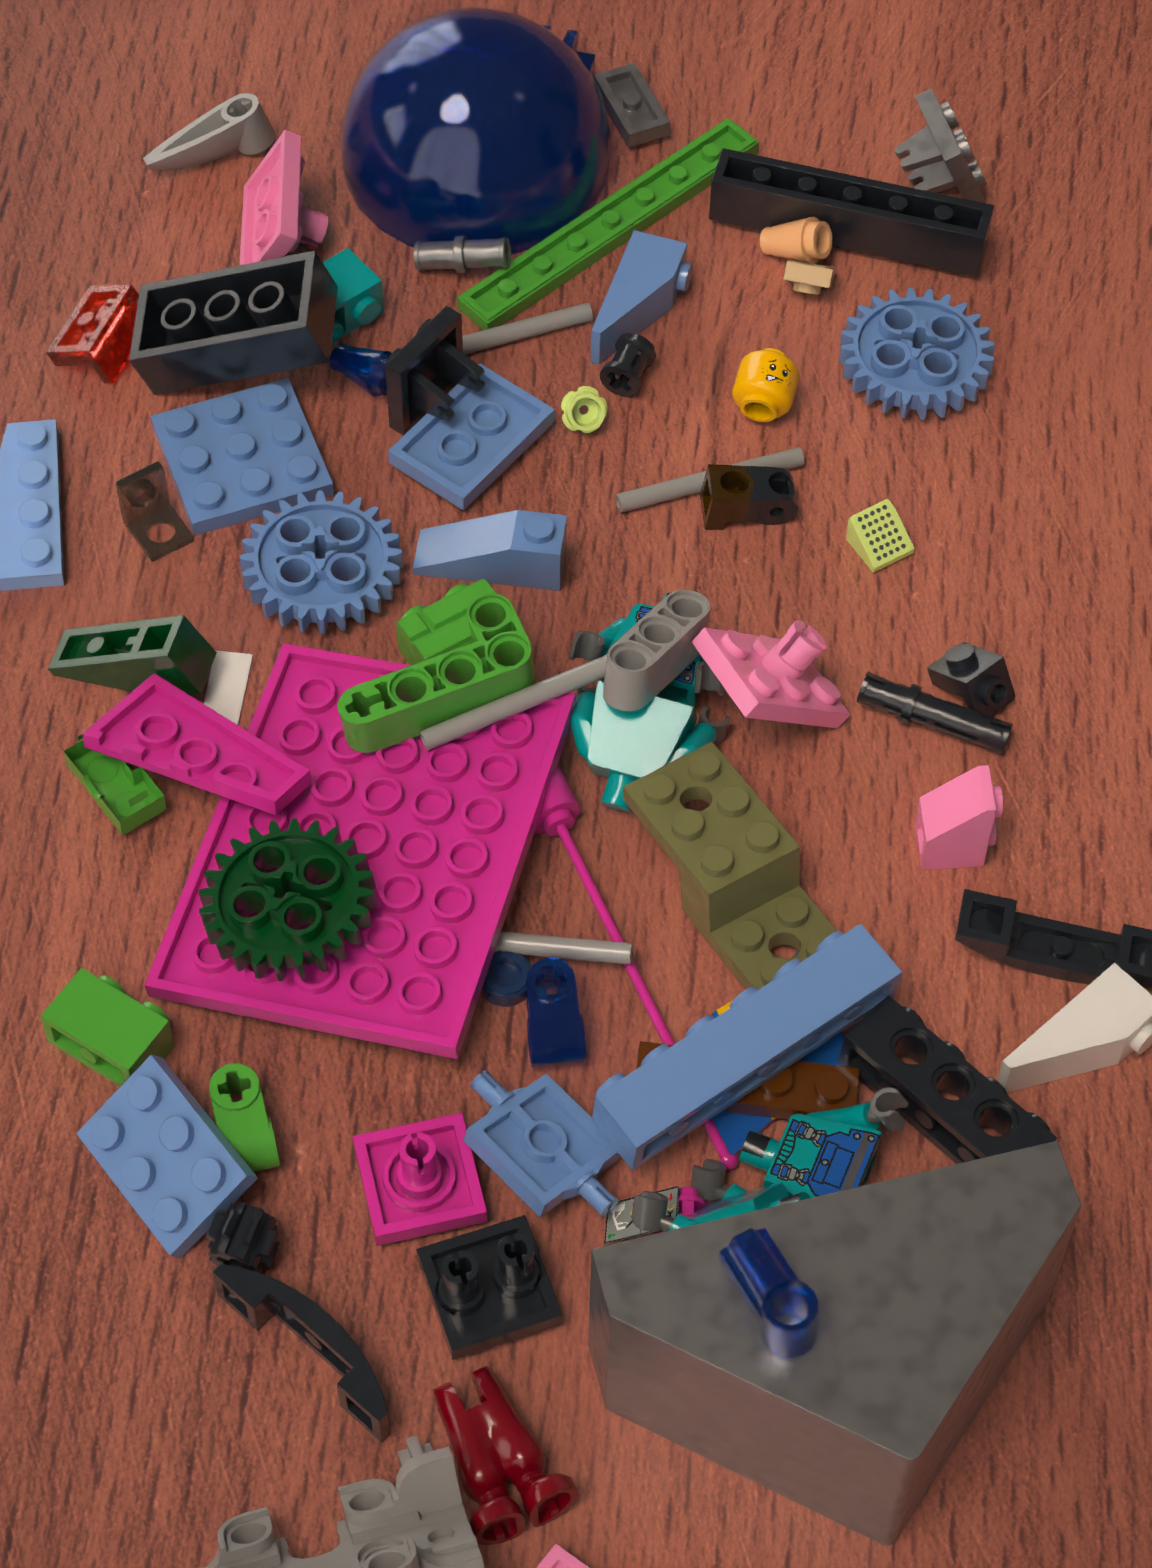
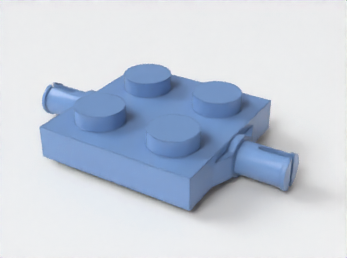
M484 1070L482 1075L478 1074L474 1078L470 1087L491 1106V1109L487 1115L467 1128L463 1141L539 1217H542L565 1199L581 1195L601 1217H605L607 1213L609 1214L616 1207L619 1200L597 1180V1177L619 1160V1153L593 1122L592 1117L547 1073L527 1087L508 1092L487 1070Z

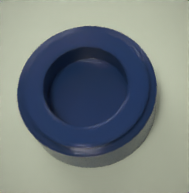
M494 952L481 989L483 997L490 1003L501 1007L514 1006L524 1001L529 996L533 985V972L529 961L521 954L514 952Z

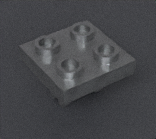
M932 88L915 96L928 125L894 150L899 159L905 158L900 162L903 171L914 170L908 175L910 183L912 185L918 184L914 187L915 189L934 193L957 186L963 199L986 203L980 188L988 184L977 161L974 160L967 163L975 159L962 128L952 131L960 125L949 101L940 105Z

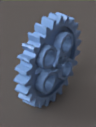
M908 287L906 297L900 298L893 289L889 290L887 302L874 295L871 298L870 308L863 305L857 306L856 317L847 318L846 330H843L841 333L839 364L844 365L843 378L853 379L852 391L854 393L866 390V404L873 403L878 399L883 401V413L896 406L900 407V417L904 419L910 409L917 410L921 420H925L928 409H934L941 418L945 417L948 404L955 410L961 411L964 398L975 402L978 389H986L988 376L992 373L994 362L993 352L995 344L988 341L990 328L979 327L980 314L966 316L967 303L963 302L952 307L950 305V294H946L938 301L933 299L932 289H928L923 297H917L914 289Z
M318 490L315 501L308 502L302 493H298V505L293 507L286 501L280 500V513L278 515L264 510L262 512L264 525L251 523V538L242 540L244 554L240 555V565L244 589L250 590L251 603L253 605L262 603L263 615L266 618L279 612L280 626L282 627L296 619L299 623L300 632L304 633L310 623H317L320 633L325 634L328 622H335L341 631H345L347 618L353 617L360 624H364V610L366 608L379 614L381 612V598L393 599V585L400 584L401 582L400 568L403 567L402 550L400 549L399 534L392 533V525L389 518L379 520V508L377 506L363 512L361 497H357L348 505L344 504L343 492H338L333 501H326L323 491Z

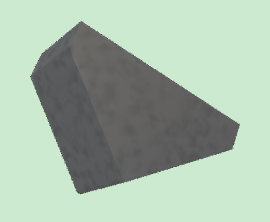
M1058 1141L591 1249L588 1347L605 1409L882 1545L889 1546L894 1544L1049 1302L1082 1205Z

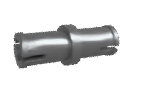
M456 236L454 241H416L413 251L414 265L418 271L455 269L457 273H469L471 268H509L511 263V246L507 237H502L501 239L469 240L468 236Z

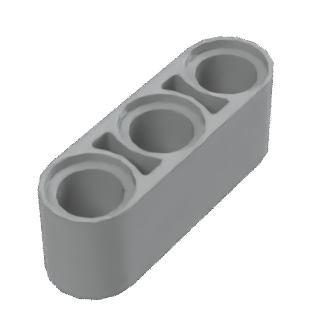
M683 589L668 594L610 647L607 654L603 686V698L608 705L621 711H635L643 708L700 655L692 641L704 627L708 628L711 607L707 597L699 592Z

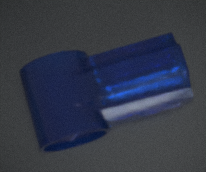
M750 1228L734 1236L730 1243L719 1251V1261L761 1326V1336L765 1346L772 1353L784 1358H795L804 1355L812 1349L817 1338L818 1299L815 1292L806 1283L798 1280L765 1228L759 1230ZM784 1313H795L804 1320L794 1325H787L779 1322L776 1317Z

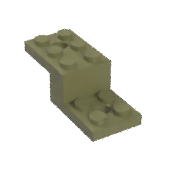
M713 742L623 786V800L680 870L681 909L745 990L753 986L759 990L773 981L774 975L783 965L796 958L801 962L816 953L817 947L826 937L837 931L800 886V846ZM690 800H703L710 805L702 811L683 807ZM779 945H789L797 949L799 953L792 958L785 959L774 956L771 950Z

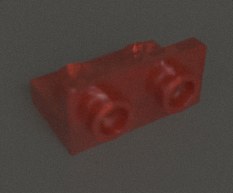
M132 284L88 287L46 352L55 366L92 365L104 383H115L129 361L139 298V294Z

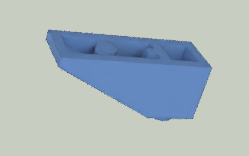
M636 230L633 231L591 330L590 363L600 365L616 352L615 343L620 335L625 333L640 334L672 309L679 290L687 291L693 271V265L686 263L687 243Z
M514 510L420 529L413 564V575L475 582L485 578L488 583L560 591L567 552V515Z

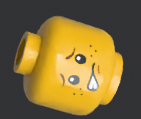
M774 348L753 351L744 356L739 365L732 388L733 401L740 408L742 414L757 422H771L787 414L793 404L800 380L797 366L785 353Z

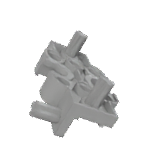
M411 1436L406 1439L408 1448L397 1451L401 1468L396 1476V1488L391 1482L384 1479L362 1480L338 1487L345 1520L336 1522L340 1544L332 1551L320 1556L304 1559L291 1557L285 1538L275 1539L268 1508L264 1507L234 1516L223 1523L218 1530V1549L214 1559L206 1567L200 1568H484V1563L462 1503L453 1456L449 1446L433 1451L430 1442L420 1445L418 1437Z

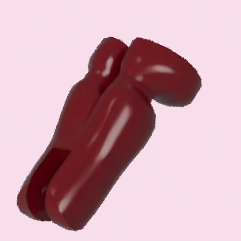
M488 1366L471 1372L480 1404L465 1410L462 1400L450 1382L435 1388L433 1394L453 1450L462 1488L469 1498L480 1505L470 1519L472 1532L478 1544L492 1545L512 1540L521 1535L525 1529V1519L518 1504L508 1495L505 1487L506 1481H510L517 1488L524 1510L534 1527L543 1526L565 1512L577 1500L579 1493L571 1477L561 1473L544 1474L546 1458L542 1448L517 1414Z

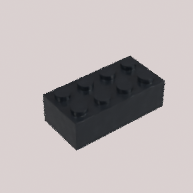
M316 251L140 285L129 361L154 395L329 363L338 286Z

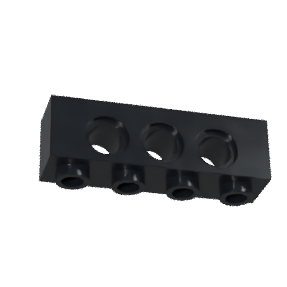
M889 995L844 1036L838 1062L844 1067L859 1068V1081L875 1094L887 1087L898 1090L907 1100L908 1106L897 1108L895 1111L956 1164L1057 1140V1137L1051 1133L1049 1126L1041 1117L1034 1113L1026 1112L1008 1096L1005 1088L997 1080L981 1074L966 1061L964 1054L957 1046L948 1041H942L924 1025L923 1020L914 1010L906 1006L902 1007ZM898 1057H910L918 1064L904 1063ZM939 1092H951L955 1094L959 1098V1100L947 1099L943 1097ZM990 1127L996 1129L1002 1136H991L985 1133L982 1128Z

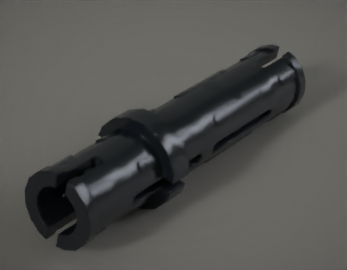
M867 672L857 697V703L897 716L900 723L909 725L910 722L924 725L938 732L985 747L1000 755L1003 754L1013 727V723L981 714V712L922 692V686L912 684L911 687L871 672Z

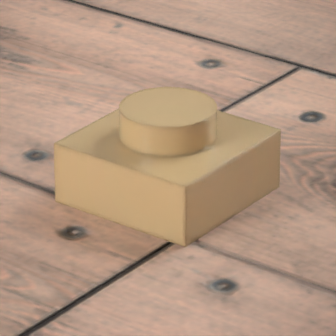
M791 259L786 263L783 280L794 281L793 290L820 295L822 287H833L837 268Z

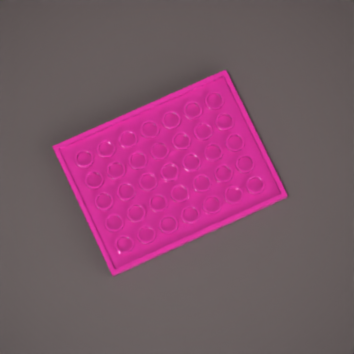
M283 643L247 731L308 768L311 775V784L277 815L223 796L220 797L144 984L148 997L458 1059L542 812L551 778L557 768L570 729L571 716L577 705L576 694L566 693L428 751L425 749L419 735L376 752L362 753L350 748L346 742L337 706L339 698L346 690L353 686L411 665ZM293 818L298 819L301 831H307L315 820L319 821L323 836L334 827L338 828L342 842L352 838L355 840L358 854L365 853L376 885V889L373 891L377 908L369 910L372 926L358 927L362 943L356 945L344 942L343 945L347 958L341 960L332 954L325 957L328 970L325 972L320 970L315 963L307 965L305 979L300 978L296 968H288L283 981H278L274 968H269L265 975L258 979L255 976L252 963L239 972L235 968L232 957L222 960L216 944H210L199 913V909L203 907L199 890L208 888L204 873L208 870L219 871L215 855L220 853L232 856L234 852L230 840L233 838L245 845L251 842L249 829L252 827L262 836L269 834L270 821L273 820L278 824L280 831H287ZM278 868L269 870L266 873L277 871ZM324 880V881L318 882V883L315 884V885L325 884V883L329 882L330 880ZM252 913L246 918L257 916L259 913ZM306 924L298 927L295 930L306 929L311 925Z

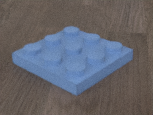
M289 378L150 416L152 429L194 536L262 517L264 510L273 513L279 512L280 500L286 501L291 507L298 505V493H302L308 502L315 501L318 490L323 491L325 498L334 496L333 482Z

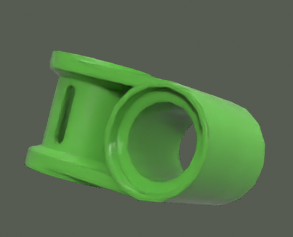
M240 1063L227 1064L220 1067L213 1074L209 1083L216 1126L253 1172L280 1167L270 1117H267L261 1087L256 1073L250 1067ZM240 1092L243 1100L232 1102L230 1094Z

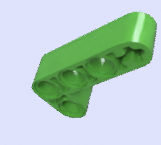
M488 593L480 595L470 603L467 616L472 638L471 644L346 690L339 698L337 706L345 739L350 748L362 753L376 752L407 739L420 735L419 731L536 684L537 679L531 643L508 598L501 594Z

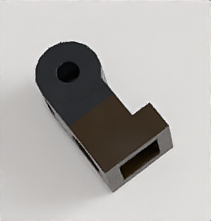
M708 464L700 492L705 530H724L726 522H755V520L768 525H779L789 522L796 516L798 506L793 476L784 468Z

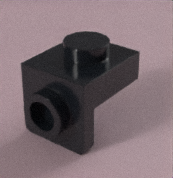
M966 642L950 648L942 658L927 667L932 685L965 697L968 708L981 712V714L991 717L1015 699V692L1004 657Z

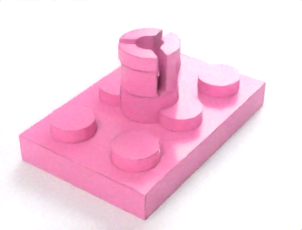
M284 130L244 185L240 265L285 257L288 252L293 253L299 243L314 250L318 248V243L321 244L328 227L327 214L302 206L304 196L303 192L299 191L300 177L305 166V159L301 157L300 135Z
M794 621L782 639L771 638L765 635L757 636L738 633L734 630L725 631L704 627L692 641L745 718L838 729L851 715L839 699L841 694L838 688L830 680L823 677L812 663L815 658L825 651L827 645L818 631L810 625L806 628L803 621Z

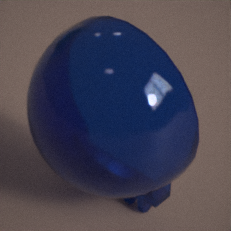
M468 7L449 9L425 16L396 32L370 57L353 85L347 100L340 135V150L346 186L359 210L381 231L413 248L416 241H454L456 236H468L469 240L501 239L502 237H507L511 246V255L529 250L595 206L608 177L612 145L611 131L603 97L594 80L595 54L577 51L578 31L567 30L562 41L552 32L551 26L540 25L522 15L493 8Z

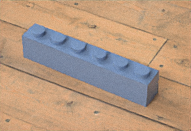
M861 923L845 934L842 931H836L826 937L817 947L816 953L801 962L796 958L783 965L774 975L773 981L759 990L753 986L741 992L731 1002L730 1009L716 1018H713L712 1015H707L698 1020L689 1028L684 1039L671 1047L668 1044H662L652 1050L643 1059L641 1067L627 1076H624L623 1073H618L606 1080L596 1092L592 1120L633 1171L869 1014L888 995L893 998L902 971Z

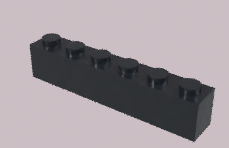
M723 148L711 180L709 219L762 231L765 227H772L808 217H816L819 221H825L829 225L832 232V246L979 277L988 245L994 205Z

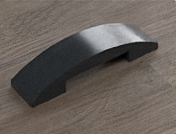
M964 889L955 940L986 957L1021 970L1089 985L1112 964L1116 963L1143 988H1152V930L1123 924L1120 933L1115 934L1015 912L1017 900Z
M220 1264L213 1271L217 1294L257 1331L272 1317L275 1316L343 1377L337 1383L340 1406L381 1443L390 1436L388 1413L374 1372L357 1344L325 1310L294 1288L259 1272Z

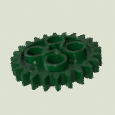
M297 818L292 819L287 831H280L278 824L273 820L270 821L269 834L262 836L252 827L249 829L251 842L245 845L233 838L230 840L234 852L232 856L220 853L215 855L219 871L208 870L204 873L208 888L199 890V896L203 905L199 909V913L210 944H216L222 960L232 957L235 968L239 972L252 963L255 976L258 979H261L269 968L275 969L278 981L284 980L288 968H296L300 978L305 979L307 965L315 963L323 972L327 971L328 967L325 957L330 954L345 960L347 956L343 945L344 942L360 945L362 939L358 927L372 926L369 910L377 908L373 891L376 889L373 873L370 871L365 853L358 854L355 840L351 838L342 842L339 829L336 827L323 836L320 823L317 820L309 826L307 831H301ZM278 868L277 871L266 873L269 870ZM324 880H330L329 882H327V883H325V884L315 885V884H317L318 882H321V881H324ZM252 913H259L257 916L246 918ZM306 924L311 925L306 929L295 930L298 927Z

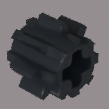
M239 1202L237 1205L231 1203L225 1215L218 1212L215 1214L207 1232L206 1238L210 1240L208 1245L210 1249L208 1253L210 1255L209 1260L218 1266L225 1264L256 1272L259 1271L261 1265L270 1268L280 1245L276 1241L278 1236L276 1229L278 1226L275 1224L277 1220L259 1207H253Z

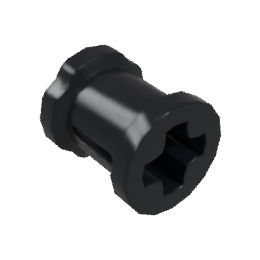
M625 333L620 335L615 343L616 353L612 361L602 367L600 380L610 392L622 397H631L639 391L641 387L640 377L644 369L653 364L656 359L654 345L645 337Z

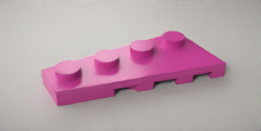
M155 673L82 733L85 748L274 815L281 812L311 784V775L308 768Z

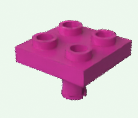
M462 1113L352 1136L376 1246L487 1222V1209L472 1150L463 1141L466 1126Z

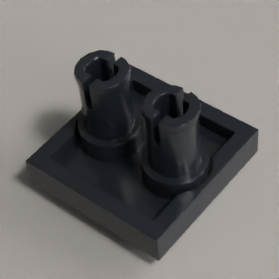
M525 1215L416 1249L417 1260L452 1360L562 1325V1313Z

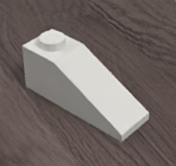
M1116 963L1112 964L1002 1061L997 1081L1008 1093L1119 1064L1133 1050L1138 1054L1143 1053L1152 1045V995Z

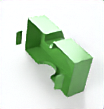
M82 734L77 736L78 743L64 750L68 768L122 836L167 810L164 794L143 768L139 767L131 771L134 768L133 764L85 748Z

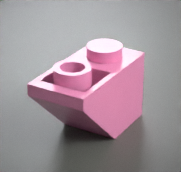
M989 765L977 766L919 798L914 827L921 870L984 867L988 846H995L996 844L995 818H1001L1003 814L1002 790L1000 786H992Z

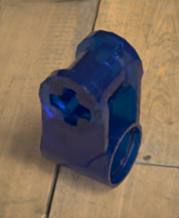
M548 957L538 960L530 967L526 979L527 1034L531 1068L586 1063L584 1024L582 1014L579 1013L576 979L573 969L567 962L558 958ZM547 989H555V994H547Z

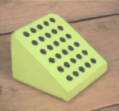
M885 499L851 516L848 520L846 540L873 573L914 553L915 548L895 507L889 499Z

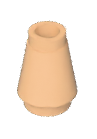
M808 217L772 227H765L760 235V247L765 255L815 264L820 259H825L829 255L832 248V232L825 221H819L816 217Z

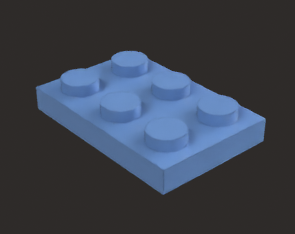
M481 363L478 365L484 369L485 373L480 379L484 381L485 386L479 392L457 384L448 393L455 401L450 407L454 411L455 416L449 422L427 413L388 450L389 464L463 511L555 422L554 408Z
M150 1055L76 1133L170 1256L182 1258L209 1230L217 1212L224 1214L231 1203L234 1204L258 1179L162 1057Z

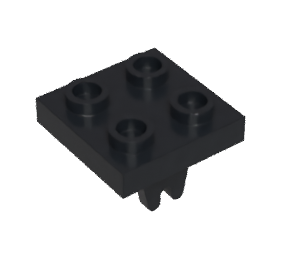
M447 305L433 319H427L423 322L417 334L403 348L394 350L385 364L389 427L404 436L427 413L449 422L455 416L454 411L450 408L455 401L448 393L457 384L475 392H479L485 386L484 381L480 379L485 373L484 369L463 354L462 314Z

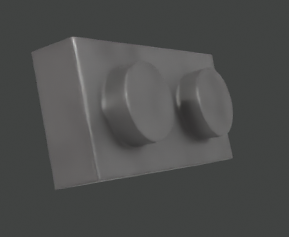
M635 63L594 74L593 88L628 148L670 135V121Z

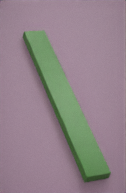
M730 118L725 119L512 260L509 268H500L457 297V308L482 330L505 324L630 240L634 230L642 232L709 187L723 148L757 155L759 153V141Z

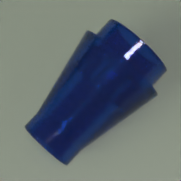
M344 343L335 346L329 362L332 370L341 373L374 397L380 395L387 396L385 364L392 352L354 347Z

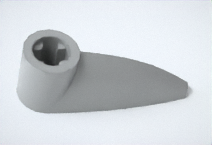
M243 93L228 99L197 118L152 150L143 159L149 170L188 168L220 159L237 151L246 155L258 154L270 147L274 141L275 133L258 97L254 94Z

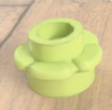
M580 386L577 391H569L563 397L561 402V409L564 410L562 421L570 430H580L582 433L594 432L601 426L604 418L607 416V402L603 397H599V393L595 388ZM583 405L588 407V411L585 414H581L579 411Z

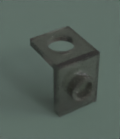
M159 461L116 482L123 524L151 562L194 542L193 534L170 505L165 470ZM157 524H168L175 529L174 536L162 543L151 541L147 537V532L152 526Z

